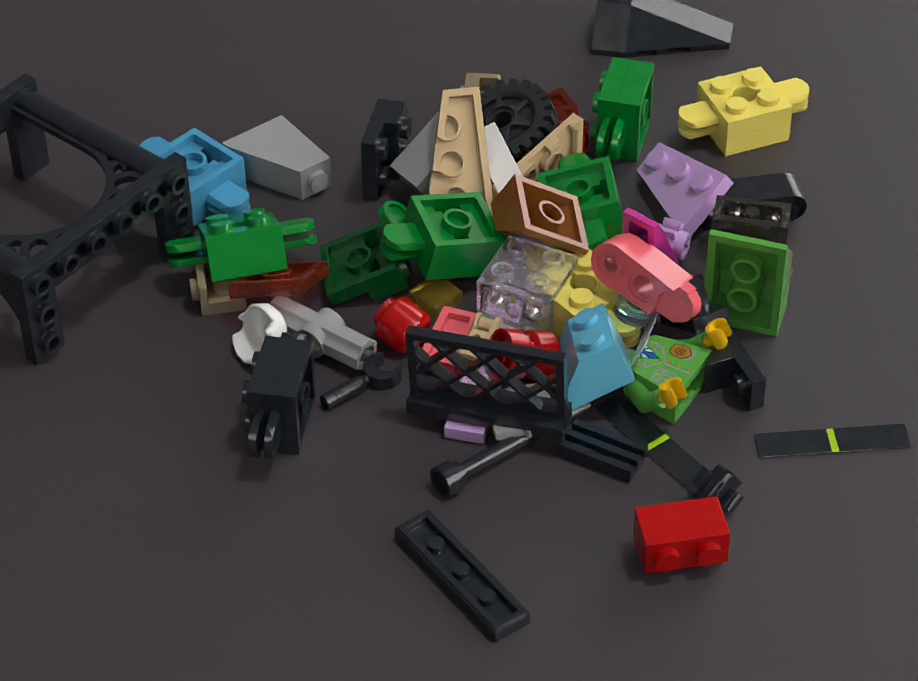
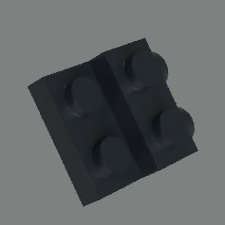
M379 98L376 102L361 140L363 199L378 201L382 187L387 188L390 179L400 180L401 178L390 165L409 143L412 118L407 117L408 109L406 102Z

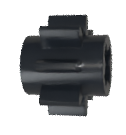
M719 463L713 470H709L703 465L692 479V482L698 488L693 495L695 499L717 496L721 508H726L731 513L734 512L744 499L738 491L743 482Z

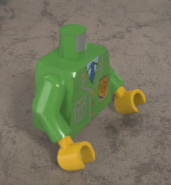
M714 319L707 324L705 332L689 339H670L659 335L649 336L645 347L631 366L635 381L624 385L623 389L626 397L632 401L639 412H653L672 424L677 422L703 388L705 365L713 347L717 350L724 349L728 343L727 337L733 333L726 319ZM625 347L631 364L636 351Z

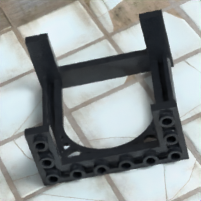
M25 73L0 90V135L5 131L7 133L14 176L25 181L50 163L45 132L91 156L101 166L106 176V185L101 198L89 212L78 220L61 228L39 234H0V294L9 304L20 322L26 359L39 365L65 345L56 286L75 274L80 268L103 253L104 250L153 214L155 216L159 255L165 260L172 255L179 254L166 252V242L194 237L195 232L186 157L176 152L165 159L38 93L36 78ZM117 170H121V171H122V172H120V173H118V174L115 173ZM133 182L123 190L116 188L122 183ZM37 245L46 246L33 256L29 254L31 249ZM19 246V253L12 247Z

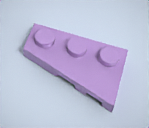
M658 142L637 169L669 217L685 223L683 231L691 233V236L733 184L726 174Z

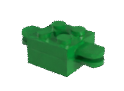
M613 57L608 71H602L599 83L600 92H594L591 108L592 113H597V120H593L590 139L596 141V158L609 156L610 160L618 161V159L638 161L651 121L654 63Z
M573 153L559 160L558 169L537 174L539 183L578 197L590 250L594 251L601 243L618 234H622L623 212L609 156L590 160L586 154ZM554 248V251H555V252L565 251V250H561V249H556V248Z
M480 192L410 196L404 222L385 225L379 250L390 261L416 259L425 280L496 275L502 253L518 252L522 239L507 236L495 230L493 216Z
M265 208L248 209L243 211V216L228 218L227 214L212 215L206 217V223L198 224L199 236L170 240L165 243L166 252L179 253L168 257V266L180 268L204 263V267L212 282L286 270L288 268L285 249L317 243L316 233L306 232L315 228L314 219L300 218L279 222L272 212H265Z

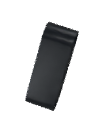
M790 173L730 179L733 182L732 186L705 218L704 224L711 229H726L792 221L800 218L806 212L807 202L797 178Z

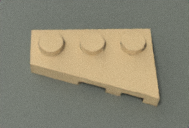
M572 113L516 163L523 177L539 182L538 173L558 169L559 160L573 153H582L583 119ZM493 184L491 187L494 200L499 193Z

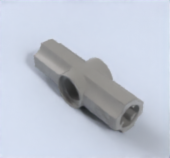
M277 295L270 302V305L274 306L282 314L287 325V332L291 333L292 338L295 339L297 334H306L307 339L313 341L314 358H319L322 354H326L356 370L360 369L363 371L365 359L377 352V341L347 327L342 317L330 308H322L319 312H316L280 295Z

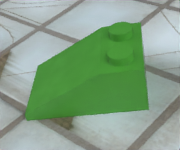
M711 229L708 239L705 289L708 300L713 304L727 307L730 319L728 324L730 327L777 337L787 308L790 267L788 245Z

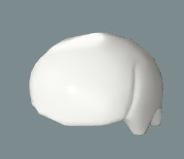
M268 303L251 304L244 313L238 316L243 321V327L232 336L236 355L243 363L252 364L253 354L255 351L261 350L265 336L281 337L282 332H287L285 320L274 306Z

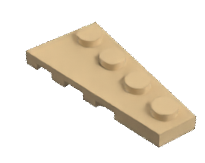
M479 87L443 90L441 93L428 195L480 192L492 214L491 202L493 201L480 89Z

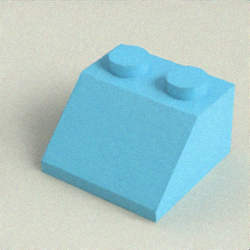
M603 303L594 308L583 309L575 317L567 320L559 340L560 352L567 353L568 402H572V410L635 381L623 338Z

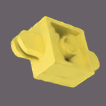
M762 67L750 68L700 81L697 84L696 103L679 108L678 132L688 139L710 135L725 156L787 141L790 135L792 113L807 109L809 86L799 78L774 83Z
M548 246L535 248L528 253L526 258V276L529 278L528 313L553 332L559 339L567 320L575 317L583 309L594 308L603 303L621 334L625 347H634L639 342L642 320L636 315L637 306L604 285L595 276L591 266L592 250L589 249L586 255L575 253L566 259Z

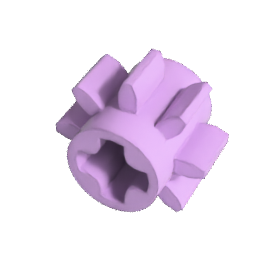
M665 217L663 225L660 224L676 258L683 260L690 247L691 233L683 231L685 223Z

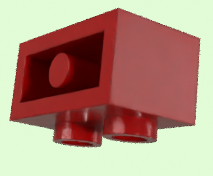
M717 496L635 508L633 538L644 574L670 572L676 569L711 566L728 562L730 531Z

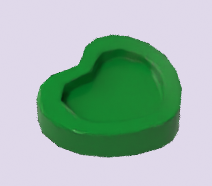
M391 200L378 208L380 220L388 218L391 224L404 222L407 208L402 203Z

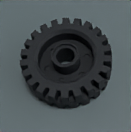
M510 78L508 85L502 79L496 81L495 88H492L490 83L482 86L484 93L480 94L484 127L495 122L516 163L560 125L555 107L547 92L542 90L540 85L536 83L532 85L529 80L525 79L520 84L517 78Z

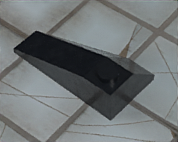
M598 0L591 54L630 58L636 57L637 51L655 50L656 55H665L667 50L671 48H684L688 52L730 49L734 24L674 0Z

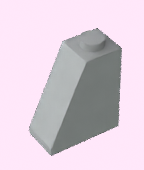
M282 115L222 142L223 146L244 158L245 176L248 181L301 200L332 186L330 157Z

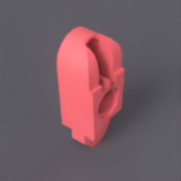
M624 233L606 240L592 252L591 266L595 276L604 285L647 314L657 311L673 323H684L700 312L701 298L696 291V287L689 283L694 277L651 243L647 244L641 238L631 233Z

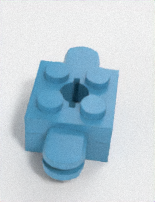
M195 127L170 143L157 136L146 139L140 144V147L163 159L174 152L186 157L194 226L212 214H227L228 218L243 216V211L250 209L244 158Z

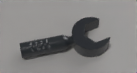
M384 352L371 354L363 363V376H356L321 395V404L328 410L362 392L367 385L376 390H389L398 386L403 378L402 363L392 371L378 370L385 363Z

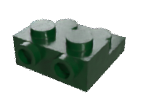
M388 218L319 246L326 295L333 306L366 292L369 293L373 301L408 288L407 277L413 275L409 260L390 261L379 250L384 227L386 224H391Z

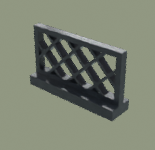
M408 326L405 333L410 394L406 400L407 413L493 429V425L522 429L524 433L525 430H529L534 437L562 442L572 416V402H568L567 353ZM418 342L429 343L438 352L430 356L418 345ZM458 349L469 350L477 359L469 363L456 351ZM446 357L459 370L450 374L438 362ZM496 357H508L516 366L508 370ZM541 363L556 366V373L547 377L535 365ZM486 365L497 377L489 381L477 369ZM428 369L436 377L421 375V372ZM525 372L537 384L528 388L516 376ZM467 376L476 385L459 382L458 380ZM506 383L515 392L498 389L497 387ZM545 390L554 399L540 397L536 394Z

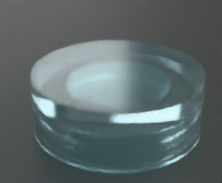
M621 295L617 297L613 307V313L616 318L632 327L647 326L654 313L647 314Z

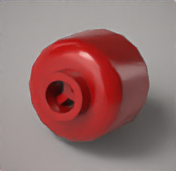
M399 297L395 300L389 298L374 315L373 322L376 324L375 335L397 353L405 354L407 353L405 333L408 326L429 329L431 318L427 312L407 297ZM418 342V345L423 348L425 343Z

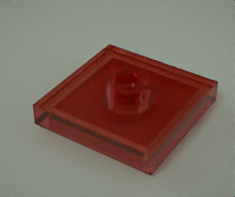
M324 260L287 263L288 269L239 277L228 286L230 299L301 295L329 275L327 262H324Z

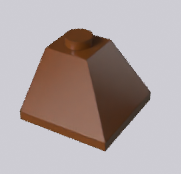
M514 174L491 202L496 231L528 242L581 255L588 253L589 247L577 196Z

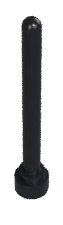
M593 401L573 409L570 421L590 411L593 407ZM515 436L506 438L460 463L457 461L452 463L445 461L430 470L432 484L443 497L448 498L462 490L463 484L467 482V477L539 439V437Z

